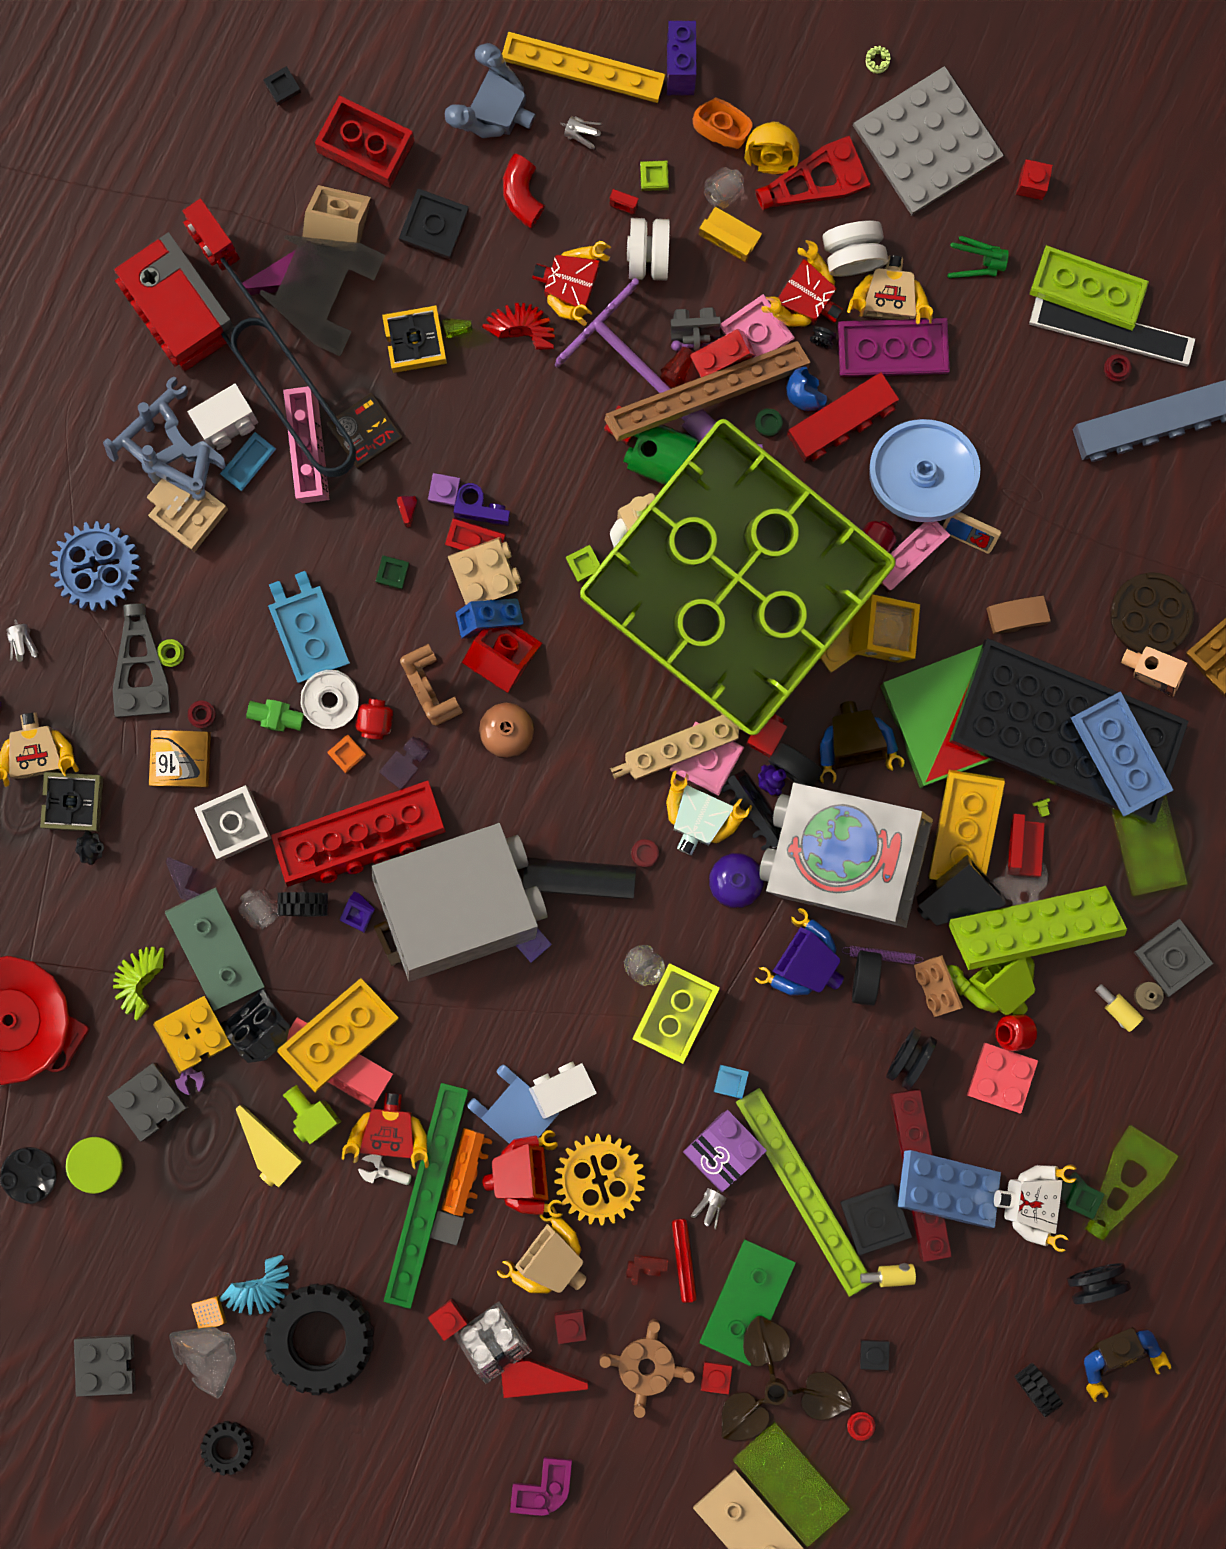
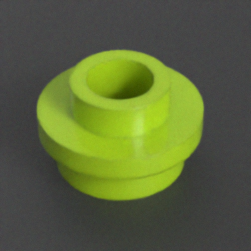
M165 640L157 648L160 662L164 666L175 667L184 659V648L176 640ZM169 649H175L176 651L173 658H167L166 652Z

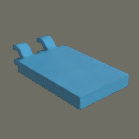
M305 571L295 574L301 593L286 598L280 581L269 584L276 603L268 605L298 683L308 680L317 672L326 669L335 670L350 664L321 587L318 586L312 589Z

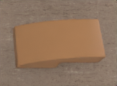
M1044 596L1008 601L986 608L993 634L1017 632L1024 627L1041 626L1051 622Z

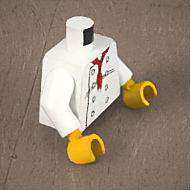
M1071 1164L1066 1165L1063 1169H1059L1058 1166L1037 1165L1020 1173L1018 1179H1011L1008 1184V1191L997 1190L994 1195V1205L1005 1208V1219L1012 1221L1013 1229L1025 1240L1043 1246L1050 1244L1053 1245L1056 1251L1064 1252L1066 1251L1065 1249L1056 1247V1241L1059 1238L1068 1240V1238L1064 1235L1051 1236V1233L1056 1234L1063 1182L1058 1180V1178L1062 1177L1068 1183L1074 1182L1077 1178L1066 1177L1065 1170L1077 1168Z

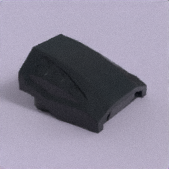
M264 988L259 989L254 997L227 1021L221 1023L226 1036L247 1063L267 1060L278 1048L287 1042L290 1028L289 1023L278 1011L271 996Z

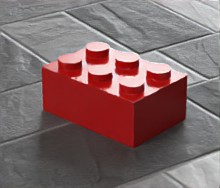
M339 95L315 141V146L319 154L391 188L415 140L412 130Z

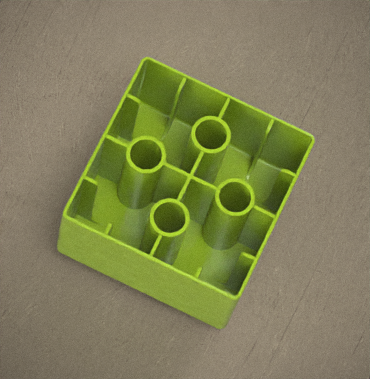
M721 419L715 423L584 584L580 591V597L592 609L739 729L749 735H756L894 568L896 561L889 552L728 420Z

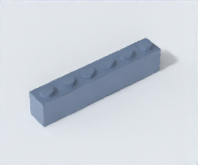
M1226 380L1076 424L1072 430L1082 460L1090 458L1091 462L1099 461L1107 457L1106 453L1112 451L1122 454L1133 450L1132 446L1143 443V446H1149L1159 442V438L1169 435V439L1184 435L1185 430L1193 427L1195 431L1206 429L1212 426L1211 422L1221 420V423H1226Z

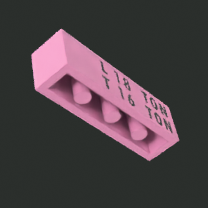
M308 386L283 390L287 421L315 461L321 466L326 467L318 399ZM288 431L296 499L301 503L330 500L327 476L314 468Z

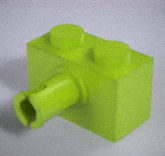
M295 1085L283 1094V1097L286 1098L298 1114L296 1116L297 1119L293 1121L296 1125L293 1131L303 1143L305 1141H308L309 1144L315 1143L342 1122L326 1100H321L311 1105L298 1088V1085Z

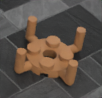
M429 644L402 656L400 663L427 718L433 725L437 726L463 712L455 697L441 704L439 703L422 669L437 661Z
M656 1319L649 1321L646 1338H640L630 1343L622 1351L621 1356L606 1353L600 1356L601 1367H619V1374L623 1384L629 1390L636 1393L634 1414L638 1418H642L645 1415L647 1396L664 1391L673 1377L684 1379L687 1383L693 1382L695 1378L692 1369L675 1366L670 1350L661 1341L657 1340L660 1324ZM641 1360H652L655 1364L654 1371L650 1374L641 1373L638 1368Z

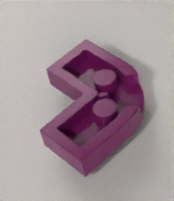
M544 1457L541 1485L513 1482L510 1513L542 1516L557 1510L568 1497L572 1459Z

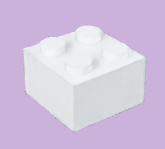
M236 384L231 385L187 411L205 442L213 449L217 448V450L228 446L231 443L230 439L238 434L244 436L255 429L254 425L258 423Z
M246 785L194 808L217 860L222 861L271 839L250 788Z

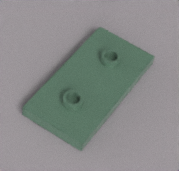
M216 887L165 911L214 1011L265 987Z

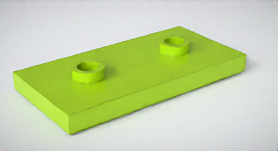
M1046 245L1029 295L1133 331L1149 281Z

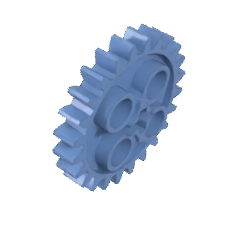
M96 521L94 528L91 529L89 524L84 522L83 531L74 526L75 535L71 536L66 532L64 533L67 539L66 543L57 541V544L62 548L61 551H52V554L58 558V561L50 562L52 567L57 568V571L51 573V577L60 579L54 586L57 589L64 588L61 593L62 597L66 598L71 595L69 603L72 605L80 600L79 606L83 610L88 603L94 612L98 604L106 611L108 607L107 602H111L117 607L118 602L116 598L121 597L123 600H127L124 593L125 590L134 592L130 582H139V579L133 575V572L141 570L140 566L134 564V562L140 559V556L131 554L137 547L135 544L127 545L131 539L128 535L120 538L122 533L120 528L111 532L112 526L109 523L102 529L101 524ZM105 544H111L113 546L112 553L108 556H101V547ZM78 550H85V559L81 562H74V553ZM116 559H119V561H120L118 564H115V565H113V564L103 565V564L110 563V562H112V561H114V560H116ZM94 561L102 564L97 567V572L90 568L94 566ZM76 568H87V569L78 571L77 573H74V574L72 573V570H73V569H76ZM112 570L118 571V579L113 583H107V573ZM89 576L91 578V585L86 589H80V579Z

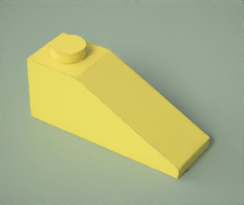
M243 1104L239 1105L236 1111L257 1168L262 1172L260 1177L269 1186L272 1187L275 1184L277 1187H280L303 1163V1160Z

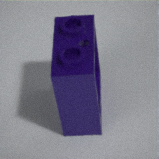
M668 21L667 95H694L696 82V21Z

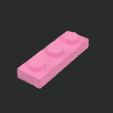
M937 521L924 522L890 553L895 558L896 563L881 584L888 592H891L949 538L950 534Z

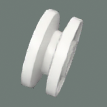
M326 669L315 673L306 681L301 692V707L304 715L312 724L320 728L335 729L344 726L354 717L358 709L359 693L355 683L348 675L338 670ZM325 693H334L338 698V702L334 706L325 705L322 701V696Z

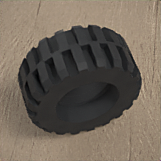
M316 1283L296 1289L275 1307L266 1324L267 1330L264 1335V1344H266L267 1350L265 1355L272 1364V1371L283 1379L281 1382L286 1386L291 1385L296 1388L295 1391L300 1393L310 1392L311 1395L331 1394L343 1387H347L363 1371L373 1351L374 1327L370 1322L371 1316L368 1310L365 1311L360 1299L353 1297L350 1291L345 1288L340 1289L328 1283L326 1285ZM315 1312L328 1313L338 1319L344 1328L346 1335L345 1348L340 1357L330 1364L312 1365L304 1361L295 1350L293 1344L295 1327L308 1314Z

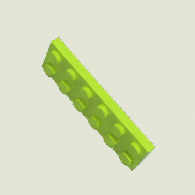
M1106 886L950 919L949 928L968 970L1125 936L1127 931Z

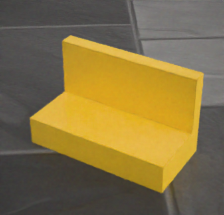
M716 206L709 218L705 219L699 228V236L746 262L762 235L759 231Z

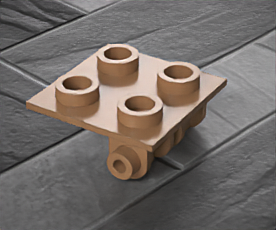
M942 955L914 965L916 978L919 984L922 985L926 995L927 1006L932 1011L934 1017L963 1008Z

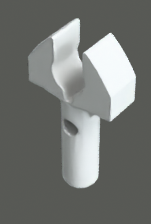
M370 1154L362 1158V1160L374 1163L375 1167L378 1168V1171L374 1170L373 1172L359 1168L358 1171L365 1181L374 1183L376 1178L384 1177L404 1185H409L411 1182L410 1174L384 1166L381 1161L383 1156Z

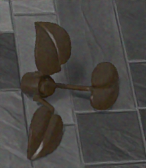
M760 1315L751 1321L746 1330L743 1350L747 1360L752 1365L762 1366L768 1363L770 1380L765 1386V1397L756 1402L755 1398L746 1392L731 1395L726 1400L722 1410V1438L726 1440H745L760 1434L767 1427L770 1418L768 1411L760 1406L763 1403L780 1405L785 1402L787 1396L792 1397L795 1394L805 1393L801 1403L806 1414L817 1420H826L852 1407L851 1399L844 1385L836 1377L826 1372L810 1374L806 1381V1388L800 1387L788 1390L787 1384L782 1379L775 1377L772 1361H781L787 1356L790 1349L789 1336L780 1325Z

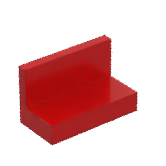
M1013 815L1010 825L1008 875L1041 878L1045 823L1025 821V815Z

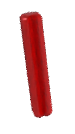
M676 1219L672 1221L681 1300L683 1303L696 1301L688 1226L686 1219Z

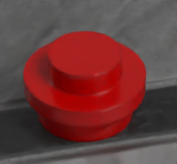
M856 1412L848 1419V1432L856 1440H867L875 1432V1421L866 1412Z

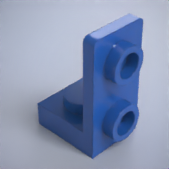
M516 598L471 601L455 612L461 638H471L483 629L515 627L523 624L519 601Z

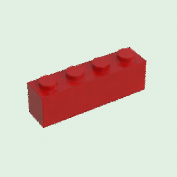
M882 372L790 428L787 436L804 462L812 459L814 462L827 453L825 449L833 444L839 447L850 439L848 435L858 430L861 433L873 425L871 421L876 417L881 416L883 419L896 410L894 406L897 405L899 399Z

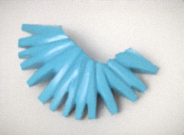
M283 1255L265 1260L266 1275L263 1278L231 1283L219 1300L223 1302L229 1298L226 1307L230 1308L234 1304L233 1311H235L239 1306V1313H242L247 1303L249 1315H252L253 1302H256L259 1314H263V1308L267 1312L270 1311L268 1303L275 1308L274 1301L279 1304L281 1302L279 1297L282 1299L285 1297L278 1289H288L289 1287L288 1283L279 1281L289 1276V1272H284L288 1269V1266L276 1267L284 1258Z

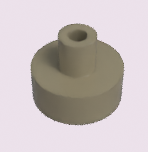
M1154 982L1141 983L1135 989L1134 1000L1142 1009H1156L1163 1002V990Z

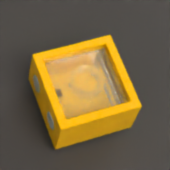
M872 594L854 616L851 653L897 663L915 659L920 604Z

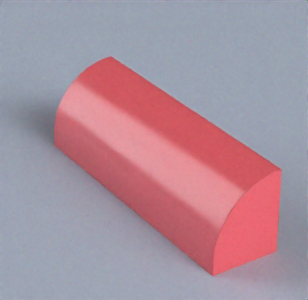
M297 1017L289 1029L287 1041L308 1023ZM359 1054L330 1079L328 1083L370 1108H374L393 1074Z

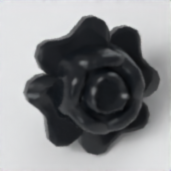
M86 831L82 837L77 838L75 852L79 855L81 863L87 862L89 865H93L97 859L102 858L104 844L99 840L98 833L92 834L90 831Z

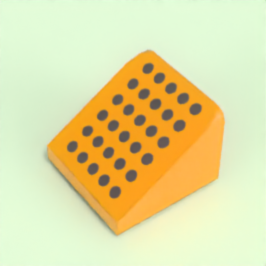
M219 1295L192 1304L199 1331L227 1323Z

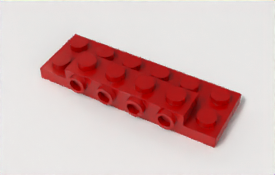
M425 781L272 834L271 837L285 883L289 887L312 878L316 882L331 883L337 879V875L344 872L357 874L367 864L374 862L376 865L390 860V856L414 852L416 847L421 846V840L446 831L430 783Z

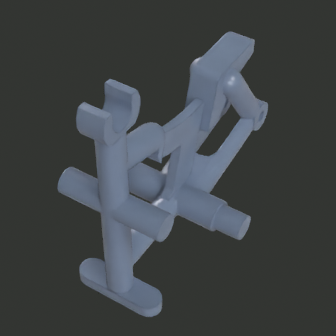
M172 377L167 381V390L153 404L148 406L145 402L138 405L140 416L113 441L107 438L103 444L107 456L113 462L119 459L117 452L124 447L142 463L143 470L148 473L153 483L157 484L161 479H164L191 494L193 499L199 501L205 498L204 488L209 464L212 463L221 469H224L226 465L224 458L206 442L201 441L194 446H190L177 429L179 421L168 404L174 398H184L188 390L185 385L179 390H174L173 388L178 382L176 377ZM160 412L166 420L165 431L173 445L156 454L152 446L145 445L141 448L131 439L143 427L147 432L153 431L155 427L153 418ZM181 456L189 463L196 461L193 478L168 464Z

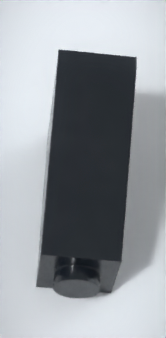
M968 855L917 896L919 906L917 911L926 921L931 919L936 926L948 923L950 919L983 913L1000 908L1006 904L1003 893Z

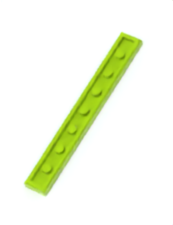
M758 1088L736 1101L758 1142L767 1150L765 1154L848 1296L850 1297L872 1284L861 1283L860 1274L868 1272L761 1089Z

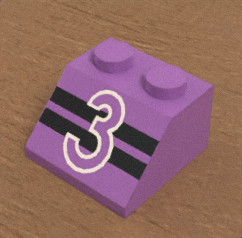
M726 1110L683 1153L722 1193L767 1150L729 1110Z

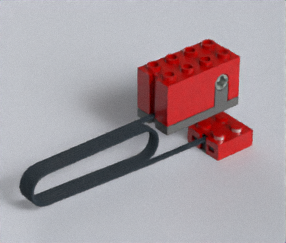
M200 198L182 210L187 219L183 223L195 243L200 246L203 254L212 266L217 264L221 271L225 269L229 271L262 319L247 318L234 328L230 318L169 232L160 237V240H156L116 267L114 271L119 278L115 282L157 343L161 345V348L174 367L180 365L185 372L227 343L314 468L328 477H339L346 474L353 467L356 460V449L350 436L230 267L240 258L231 240ZM251 325H259L271 332L348 442L350 453L342 465L336 468H326L315 461L239 353L237 339L245 328Z

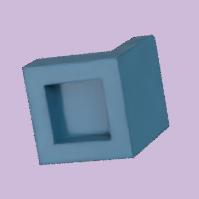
M720 1065L714 1092L742 1099L749 1072Z

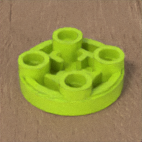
M89 1137L79 1141L72 1147L66 1159V1172L69 1180L76 1188L86 1193H101L112 1188L120 1179L123 1171V1158L118 1146L102 1137Z

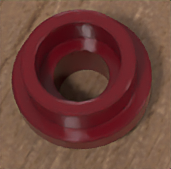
M1120 354L1110 356L1104 364L1105 375L1114 382L1124 381L1129 377L1132 370L1129 359ZM1113 365H1120L1122 372H1114Z
M196 701L188 709V719L197 728L209 727L215 720V709L207 701ZM200 710L207 712V716L203 720L197 717V713Z

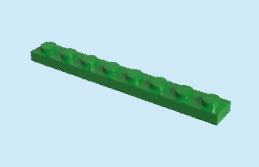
M445 1083L440 1085L427 1135L429 1167L425 1168V1162L423 1160L420 1161L384 1298L386 1303L409 1309L412 1307L468 1089Z

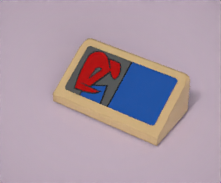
M961 512L945 519L942 526L950 534V537L987 554L992 551L1001 534L1000 530Z

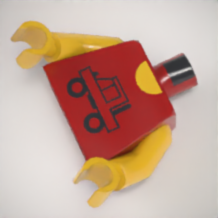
M385 1093L384 1109L372 1108L371 1112L364 1113L352 1128L347 1144L343 1147L342 1160L345 1159L347 1153H352L355 1155L353 1163H356L360 1149V1153L411 1158L414 1169H416L415 1163L418 1160L425 1162V1168L429 1167L427 1135L419 1119L412 1116V1112L400 1111L402 1094Z

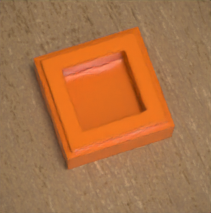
M348 734L327 752L345 773H348L367 756Z

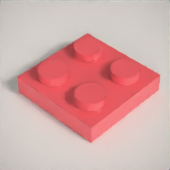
M984 1043L967 1096L1021 1114L1038 1060Z

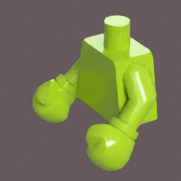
M1031 956L985 966L971 977L969 981L963 976L964 973L958 966H947L958 994L964 995L976 1007L992 1013L1000 1011L1005 1015L1011 1013L1013 1015H1024L1027 1012L1028 1007L1025 1001L1035 992L1033 984L1035 963Z

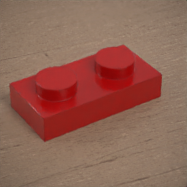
M453 518L445 545L465 550L500 537L503 543L506 534Z

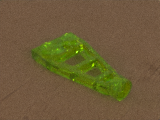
M1129 1125L1114 1148L1101 1188V1192L1105 1195L1094 1219H1090L1085 1230L1104 1241L1109 1232L1164 1180L1178 1155L1132 1125ZM1127 1160H1133L1147 1171L1146 1178L1133 1188L1125 1185L1120 1177L1124 1163ZM1114 1187L1120 1188L1129 1195L1128 1200L1118 1211H1114L1107 1206L1108 1197ZM1098 1220H1103L1106 1226L1103 1227L1098 1224Z

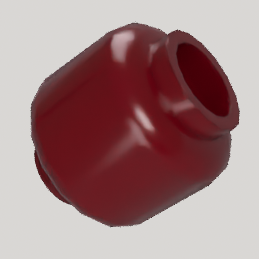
M870 521L862 529L865 534L889 553L896 544L893 527L885 521Z

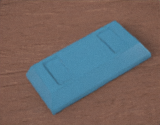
M254 432L220 474L242 491L274 453L276 448Z

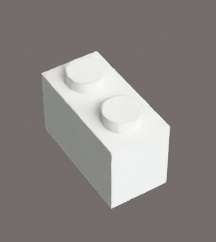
M572 1061L558 1068L560 1074L552 1078L547 1073L533 1080L535 1086L529 1088V1091L543 1119L597 1094L582 1063L575 1066Z

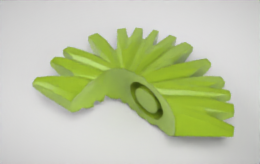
M145 947V953L143 949H139V959L134 953L130 954L134 966L124 959L122 961L124 967L118 966V969L124 975L115 972V975L120 977V979H113L114 982L119 983L113 985V989L123 990L115 998L120 1000L126 997L121 1009H126L125 1013L127 1015L135 1009L134 1019L137 1021L149 1007L146 999L141 995L142 989L163 969L164 948H160L158 953L156 947H151L150 951L148 947Z

